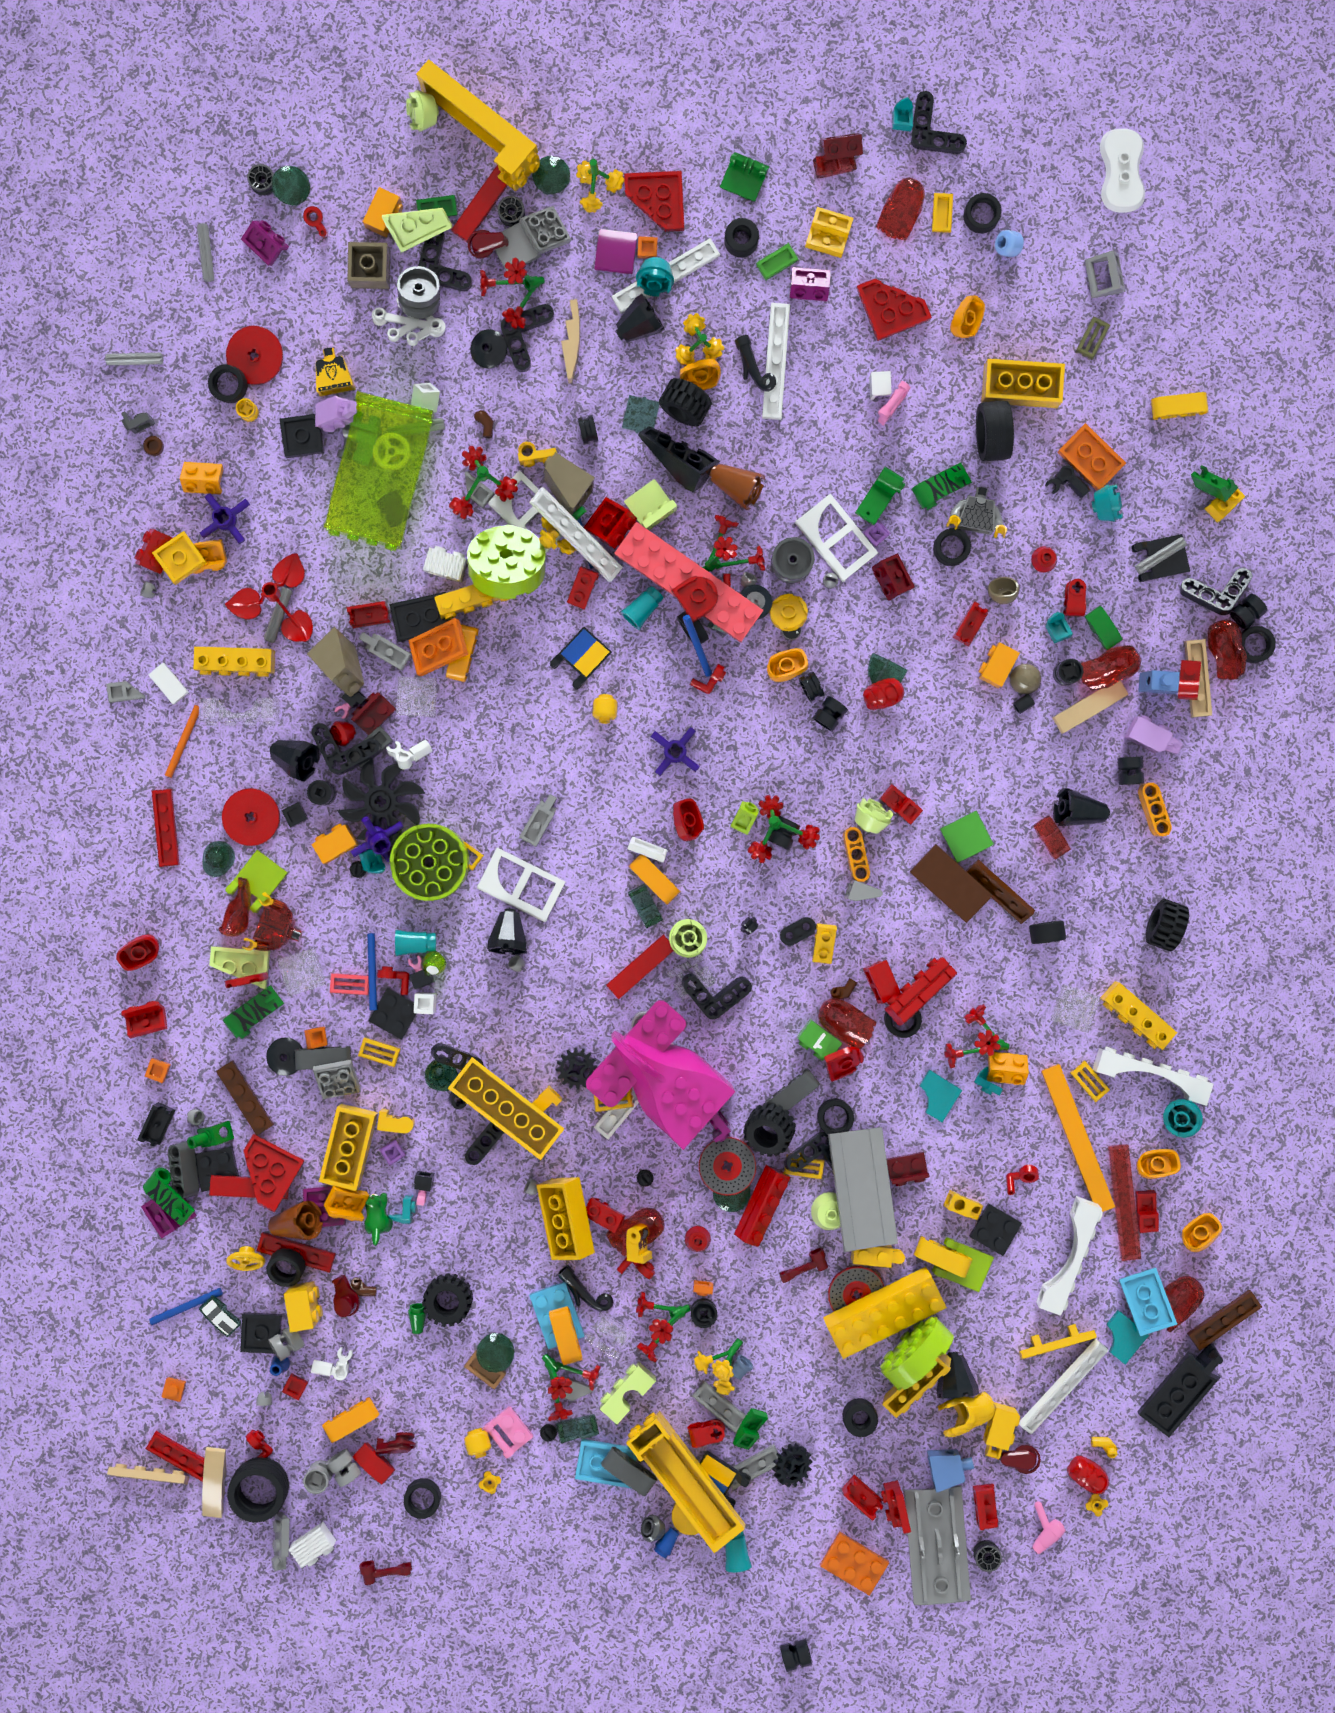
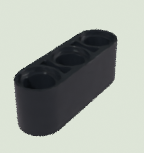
M490 1122L465 1154L466 1162L470 1165L479 1164L505 1132L496 1129L494 1124ZM489 1136L492 1143L489 1145L484 1144L482 1137ZM477 1151L479 1153V1158L472 1159L470 1157V1152Z

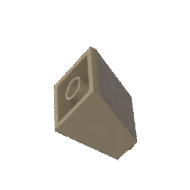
M555 452L544 463V481L556 500L572 515L578 508L584 505L592 493L595 477Z
M335 627L307 653L324 674L349 697H352L364 685L356 646Z

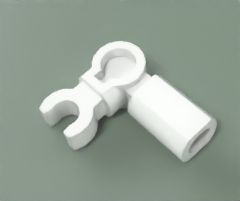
M426 740L410 748L409 751L401 749V745L397 741L395 742V749H391L389 746L386 747L388 755L394 757L401 769L410 768L412 761L415 760L416 762L432 752V748Z
M340 1347L337 1353L339 1361L336 1362V1366H333V1363L314 1360L311 1373L329 1377L333 1375L336 1380H344L349 1373L350 1363H348V1360L352 1357L353 1350L350 1349L348 1356H344L342 1354L343 1348Z

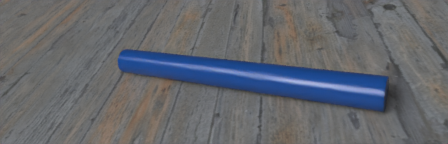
M690 615L683 616V621L706 677L712 675V671Z
M375 933L367 934L369 1011L377 1010Z
M221 1288L215 1289L149 1318L150 1324L155 1325L223 1295Z

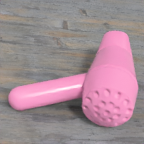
M1037 1501L1034 1506L1043 1531L1032 1544V1548L1038 1554H1041L1057 1542L1066 1530L1063 1524L1056 1519L1049 1523L1042 1503Z

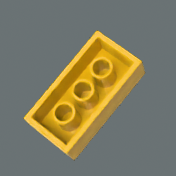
M987 359L983 366L981 403L1008 401L1010 405L1058 408L1063 402L1065 364Z
M342 1103L337 1106L319 1182L354 1191L359 1189L378 1112Z
M580 1177L552 1178L537 1184L551 1260H581L595 1253Z

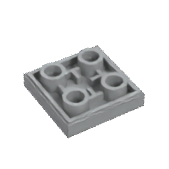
M554 206L522 217L519 220L537 255L571 242V238Z
M520 222L501 232L506 236L509 244L508 246L504 245L495 249V252L505 271H508L505 268L506 262L512 264V259L515 257L519 262L523 260L526 265L541 257V254H536Z
M352 1060L313 1066V1073L323 1099L361 1092Z

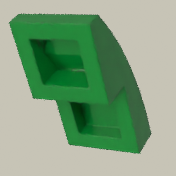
M1098 606L1084 616L1090 629L1096 633L1105 650H1109L1123 640L1102 606Z
M754 1408L750 1409L737 1430L733 1441L734 1446L747 1450L753 1446L760 1437L758 1430L768 1419L766 1412Z

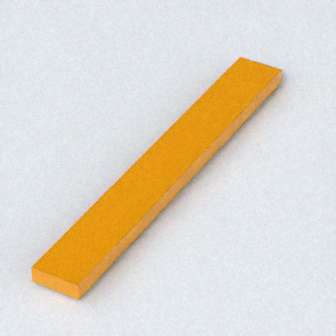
M1060 1064L1041 1070L1091 1201L1097 1203L1102 1208V1212L1114 1208V1202Z

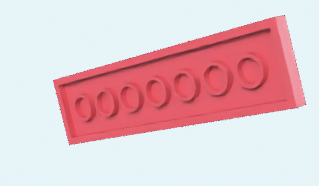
M638 522L634 524L614 553L615 556L673 596L674 594L671 590L690 577L697 576L710 579L717 588L718 600L713 610L703 617L740 643L763 612L760 607Z

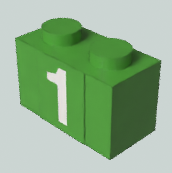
M809 1019L797 1036L800 1040L798 1044L806 1050L810 1047L815 1051L813 1055L821 1061L824 1060V1056L836 1052L842 1045L840 1040L811 1019Z

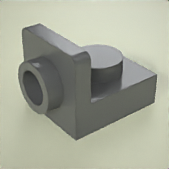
M125 411L121 413L124 418L121 420L127 431L130 430L134 434L155 424L153 418L147 412L135 415L134 419H131L130 415Z

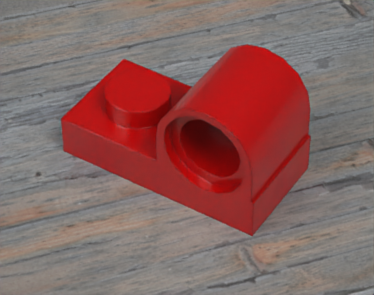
M1181 660L1178 699L1198 700L1202 661Z

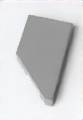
M466 471L465 479L468 493L476 478ZM479 482L470 499L484 508L495 493Z
M126 681L106 684L109 703L146 699L144 694Z
M569 1378L572 1381L570 1387L573 1391L571 1394L566 1393L565 1399L574 1401L593 1391L590 1390L588 1384Z

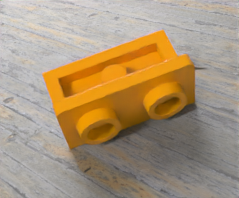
M184 462L180 475L183 492L221 494L220 482L223 474V465Z
M222 539L193 543L207 562L206 565L195 571L194 574L204 572L206 569L218 571L225 567L227 557Z
M994 1052V1055L988 1056L989 1072L987 1081L1025 1085L1029 1075L1027 1055Z
M333 1186L324 1203V1207L332 1218L363 1221L364 1216L361 1211L369 1198V1194L367 1191H354Z

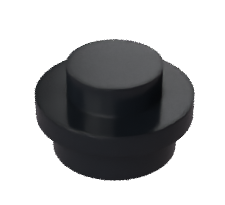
M755 917L746 918L741 923L742 927L740 930L747 935L753 933L759 925Z

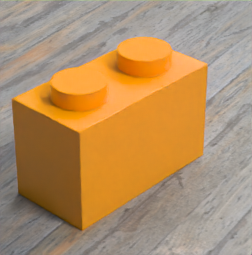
M378 187L362 221L365 228L386 238L390 232L382 219V215L402 213L403 205L400 196Z
M1000 642L995 646L992 645L987 653L990 656L986 663L983 662L978 670L981 673L979 679L998 689L1001 688L1020 653Z
M340 823L331 828V833L319 835L315 838L316 842L311 844L323 864H328L359 845L348 825L342 826Z

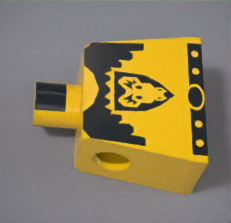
M334 348L323 349L324 359L316 361V391L319 396L356 390L343 356L336 357Z

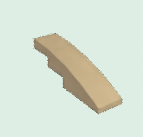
M577 299L570 300L573 319L565 321L569 340L561 341L569 384L573 383L580 349V318Z
M1118 678L1052 718L1061 734L1124 698L1128 695V692Z
M206 1447L202 1488V1516L222 1518L225 1478L227 1475L226 1449Z

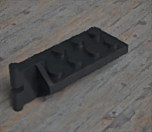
M1211 1343L1206 1346L1198 1356L1188 1351L1137 1411L1142 1418L1167 1437L1174 1433L1221 1378L1214 1369L1223 1362V1358L1214 1344Z

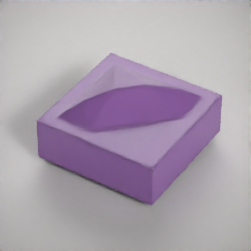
M879 519L875 525H871L863 532L875 547L891 534Z
M393 1139L379 1149L389 1166L406 1156L396 1139Z

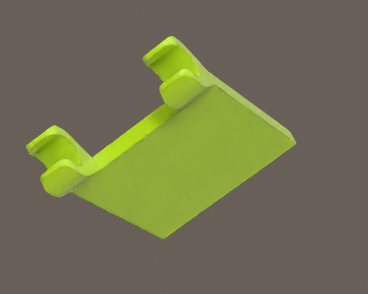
M256 850L234 880L226 887L225 891L233 895L241 885L258 898L250 907L253 913H258L263 907L258 900H267V897L263 896L262 893L265 892L271 896L288 872L259 850Z
M946 1237L944 1244L972 1258V1263L966 1278L935 1265L932 1268V1272L938 1277L980 1292L994 1257Z

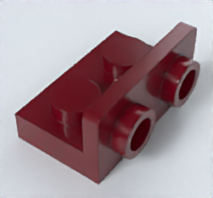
M860 133L820 138L821 147L824 148L825 160L863 155L862 134Z
M898 553L872 566L874 576L877 578L888 601L915 588Z
M379 692L369 695L366 699L367 703L363 707L359 706L352 713L353 717L351 720L368 736L397 710Z
M924 1152L886 1159L889 1179L895 1186H904L909 1181H914L915 1183L926 1181L925 1178L930 1177L927 1171Z

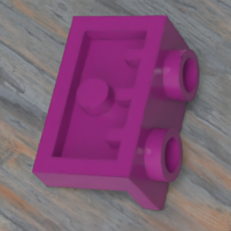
M263 220L252 221L241 238L268 266L274 264L282 250H288L289 248L285 243V239L272 231L271 226Z
M792 267L790 298L816 301L828 300L830 270Z
M719 1110L710 1120V1123L715 1128L712 1132L715 1143L727 1139L731 1132L730 1123Z

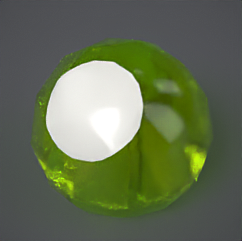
M438 951L427 953L422 963L424 970L432 975L442 973L447 964L446 959Z

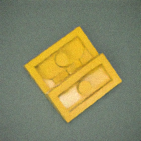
M817 207L805 247L842 258L854 218Z

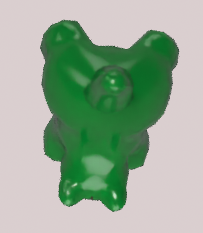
M382 1193L380 1196L371 1194L365 1204L367 1217L364 1227L368 1234H372L374 1246L378 1245L380 1234L389 1232L393 1226V1220L388 1218L386 1214L388 1201L386 1193Z

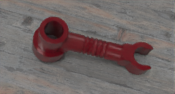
M820 1247L810 1251L811 1261L807 1264L780 1272L782 1282L786 1283L795 1278V1276L816 1267L818 1271L827 1269L828 1264L823 1248Z
M371 1560L360 1563L359 1569L360 1574L363 1575L364 1584L371 1585L376 1582L375 1578L389 1575H410L412 1566L411 1562H407L396 1567L376 1570L375 1563Z

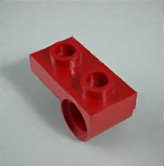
M580 566L567 603L585 610L592 590L595 587L594 583L598 580L599 573Z
M590 1198L586 1206L588 1219L613 1233L618 1232L625 1218L624 1214L609 1207L608 1203L600 1202L598 1198Z

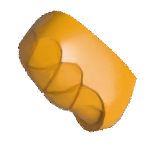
M966 296L955 311L950 324V331L954 336L969 338L975 336L978 332L985 312V304L978 296Z
M714 359L698 360L688 364L679 371L680 379L687 380L702 390L717 386L721 376L720 365Z
M800 648L776 653L769 659L767 665L768 676L774 682L791 680L808 669V660L805 652Z
M1158 1149L1143 1153L1137 1160L1136 1169L1143 1178L1157 1179L1178 1173L1181 1169V1164L1176 1151Z
M1204 1213L1198 1216L1182 1230L1183 1244L1191 1252L1197 1253L1205 1250L1222 1233V1224L1211 1213Z

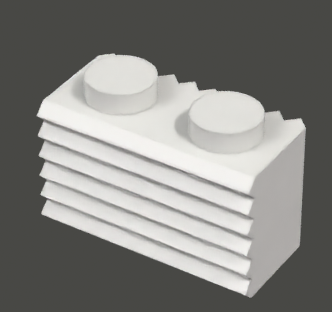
M435 546L434 549L429 547L423 571L462 583L468 560L464 558L465 555L454 551L453 554H450L442 547Z
M322 1522L294 1541L289 1548V1552H291L293 1558L300 1565V1568L306 1565L310 1567L317 1562V1557L322 1554L326 1556L334 1549L333 1546L336 1539L325 1523Z

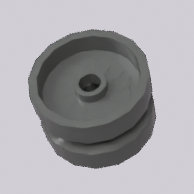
M413 266L405 269L397 280L398 303L401 310L406 315L416 319L432 316L438 311L440 306V285L437 275L430 269L422 266Z
M791 537L782 540L775 547L771 558V569L774 575L782 582L789 584L804 580L813 568L815 561L814 551L804 539ZM791 557L794 558L795 563L790 562Z

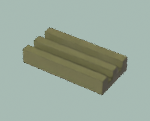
M1093 316L1075 352L1093 360L1110 324ZM1094 323H1097L1085 350L1082 349ZM1100 327H1105L1092 353L1088 352Z

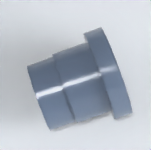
M738 1355L732 1370L734 1377L741 1380L754 1366L745 1356Z

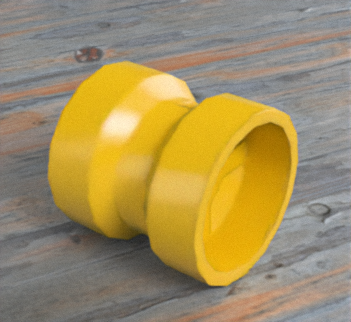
M243 398L237 402L236 412L244 421L252 422L258 418L259 410L250 399Z

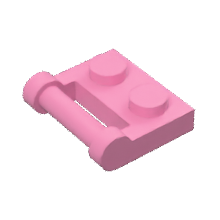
M901 381L898 389L889 398L888 403L878 411V415H880L878 422L883 426L907 396L911 388L909 384Z
M510 1406L482 1428L489 1433L501 1448L506 1459L533 1438V1434ZM497 1424L512 1441V1446L509 1447L494 1427Z

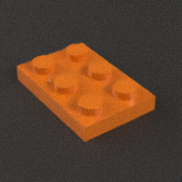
M1086 423L1057 452L1096 491L1103 488L1126 464Z
M457 618L408 640L416 673L421 677L468 655L460 620Z
M839 1531L821 1561L820 1567L870 1596L887 1568L889 1561Z

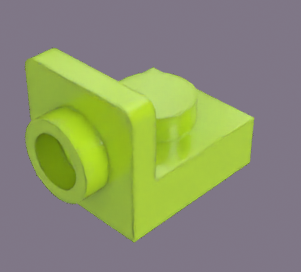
M742 801L730 827L748 835L759 809L753 803Z

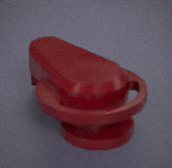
M478 230L470 236L468 250L473 257L483 259L488 257L493 250L504 245L508 246L509 241L501 232L490 233L487 230Z
M341 1275L332 1280L336 1292L333 1299L334 1310L340 1317L352 1316L358 1311L360 1300L357 1293L351 1288L347 1277Z
M399 1432L395 1434V1440L383 1443L384 1439L377 1438L376 1453H408L411 1449L416 1448V1443L409 1441L414 1439L415 1435L409 1432Z
M1021 1445L1014 1451H1004L1000 1457V1461L1004 1466L1013 1467L1023 1474L1033 1473L1038 1469L1041 1462L1037 1449L1030 1445Z

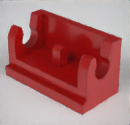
M385 601L346 607L347 613L350 616L349 623L353 629L391 623L388 604Z
M973 602L954 633L953 638L969 647L988 615V609H983L979 607V603Z
M887 960L879 961L863 968L878 1004H884L893 995L898 996L901 994Z
M855 1474L843 1486V1495L872 1521L876 1518V1511L883 1509V1499Z
M994 1484L973 1486L976 1521L980 1530L998 1527Z

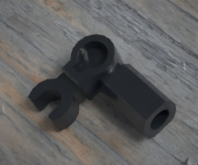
M1069 465L1063 466L1055 475V479H1050L1045 484V487L1049 484H1054L1055 489L1052 491V494L1058 492L1061 484L1064 485L1068 482V486L1081 499L1091 490L1078 476L1074 475V469Z

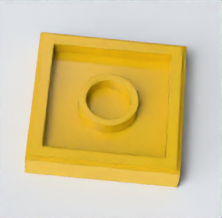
M182 531L152 552L174 585H177L207 564L185 531Z

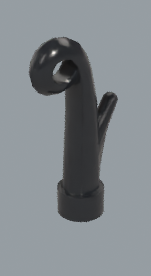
M742 335L735 339L734 342L742 358L743 379H748L749 371L751 378L760 390L766 392L773 390L776 385V377L772 373H767L761 377L751 348L752 343L749 335ZM769 378L770 383L766 385V381Z
M566 1265L558 1272L557 1276L567 1284L577 1306H580V1298L597 1311H607L613 1306L614 1301L609 1294H601L595 1300L569 1265ZM605 1299L608 1303L605 1305L601 1304V1300Z

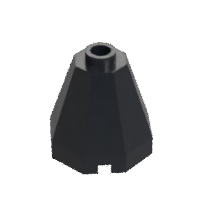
M641 293L633 300L616 323L618 329L615 332L621 341L625 339L626 342L659 334L665 328L655 314L651 304Z
M277 740L270 747L271 759L290 777L305 782L314 774L316 769L313 767L314 762L318 764L320 759L317 745L306 741Z
M507 908L499 913L488 939L487 949L489 952L506 955L505 952L512 953V955L527 954V942L520 914L515 909Z
M958 1351L947 1352V1355L951 1358V1369L945 1376H941L938 1379L937 1398L964 1397L966 1394L968 1396L979 1394L978 1384L964 1355H959Z

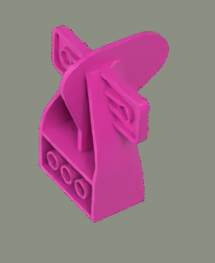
M658 1000L627 1034L623 1036L617 1031L611 1034V1040L615 1044V1048L587 1078L586 1088L606 1106L614 1107L633 1087L638 1102L645 1114L684 1150L735 1093V1090L726 1078L697 1053L685 1047L671 1044L685 1029L686 1021L667 1002Z

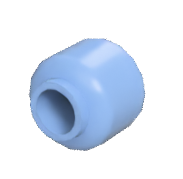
M1012 230L1001 231L995 240L997 253L1006 257L1018 256L1024 245L1022 235Z

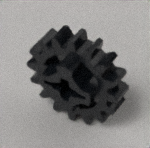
M577 1047L574 1048V1052L567 1049L568 1055L562 1053L561 1058L563 1061H557V1064L561 1065V1067L556 1068L557 1072H561L558 1079H564L563 1085L568 1082L570 1089L573 1085H576L577 1090H579L580 1085L586 1088L587 1078L598 1067V1065H593L596 1058H590L591 1052L584 1053L585 1048L581 1052H578ZM576 1056H581V1057L585 1058L586 1060H584V1061L578 1060V1059L576 1058ZM569 1060L570 1066L564 1070L565 1062ZM574 1064L582 1066L580 1073L571 1071L574 1068ZM590 1066V1072L585 1077L584 1070ZM568 1077H576L578 1081L571 1080Z
M797 1443L794 1446L788 1444V1449L782 1447V1453L776 1454L778 1459L773 1460L776 1464L772 1468L776 1472L774 1477L782 1485L785 1484L787 1487H790L792 1484L796 1487L798 1481L801 1484L803 1483V1477L808 1478L807 1471L812 1470L809 1467V1464L813 1463L809 1459L811 1454L807 1452L806 1448Z

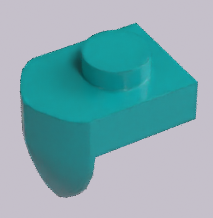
M906 97L900 100L893 109L892 129L911 132L913 127V103Z
M1056 612L1047 620L1045 627L1054 644L1072 637L1073 633L1063 613Z
M371 849L359 854L364 871L372 874H379L385 871L386 866L382 861L381 854H375Z
M987 1066L979 1072L974 1083L982 1086L981 1091L989 1095L993 1092L1000 1096L1003 1089L991 1083V1081H987L989 1067Z
M406 1195L403 1198L402 1214L388 1215V1218L398 1223L411 1224L412 1215L416 1212V1201H413V1196Z

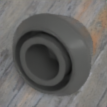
M651 1514L643 1520L641 1535L646 1542L657 1541L664 1536L665 1524L656 1515Z

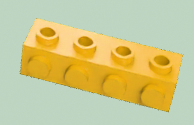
M474 585L434 597L440 618H445L446 620L456 617V614L464 612V614L473 612L475 608L480 606L482 608L493 605V602L499 600L501 602L510 600L488 596L479 591Z
M194 646L193 670L200 672V675H211V672H219L220 676H231V673H238V676L248 677L250 673H257L258 677H269V674H275V650Z
M1114 981L1100 998L1104 1001L1102 1005L1110 1012L1114 1010L1119 1014L1117 1018L1124 1024L1128 1022L1133 1027L1131 1030L1139 1037L1143 1035L1147 1039L1146 1043L1153 1049L1163 1050L1178 1033L1120 982Z
M946 1353L938 1356L935 1359L937 1362L935 1367L913 1386L905 1390L902 1388L900 1391L893 1386L884 1395L882 1405L895 1418L901 1413L904 1414L915 1400L918 1401L928 1388L931 1389L941 1376H945L950 1371L951 1358Z

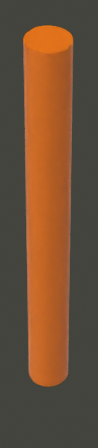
M194 705L165 772V776L172 778L202 707Z

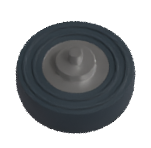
M750 585L741 591L740 594L763 610L757 620L764 618L770 612L772 597L766 588L760 585Z

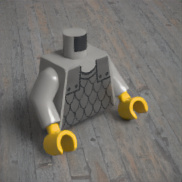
M977 487L975 497L968 496L966 499L960 500L952 509L946 524L947 527L949 524H954L955 530L958 528L991 535L994 532L995 538H997L998 533H1001L1003 538H1005L1007 532L1000 511L995 506V501L986 499L988 489L983 487Z

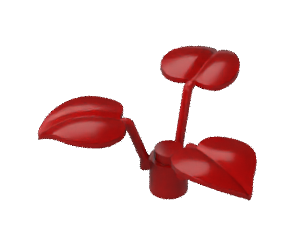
M297 553L291 554L277 563L272 572V578L277 583H265L262 587L261 599L256 590L244 588L239 590L225 603L226 607L234 615L250 620L260 615L261 607L259 604H262L266 597L268 601H276L289 617L284 619L281 624L282 634L288 640L307 642L312 636L313 623L310 616L302 610H297L291 615L279 599L281 592L278 588L284 585L294 588L304 580L305 570Z

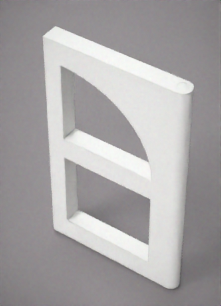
M520 470L512 477L517 480L515 486L522 481L535 494L538 492L539 489ZM495 495L488 502L509 525L526 530L528 529L525 526L538 513L532 506L518 520L512 509V499L509 500L507 498L503 502L500 500V496ZM560 533L556 538V543L563 537Z
M831 494L795 521L797 527L842 582H845L848 577L878 554L876 549ZM831 504L847 525L823 543L818 530L819 520L825 508ZM853 531L868 552L845 570L829 549L849 532Z
M497 847L477 885V889L546 922L566 881ZM501 856L525 868L512 895L502 887L499 880L498 866ZM532 872L556 883L543 910L519 899Z

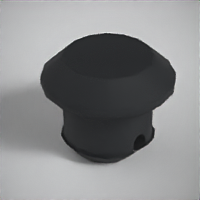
M355 861L350 866V873L356 878H361L366 874L361 861Z
M641 1170L637 1174L638 1184L643 1187L652 1184L654 1180L652 1172Z
M546 1424L541 1428L540 1436L544 1441L549 1442L556 1438L557 1430L553 1425Z

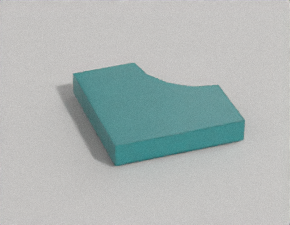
M928 1070L919 1085L927 1095L928 1105L925 1112L938 1121L943 1122L962 1090L931 1070Z
M1117 1310L1106 1324L1113 1336V1343L1109 1352L1126 1365L1148 1338L1149 1334L1139 1336L1135 1323Z

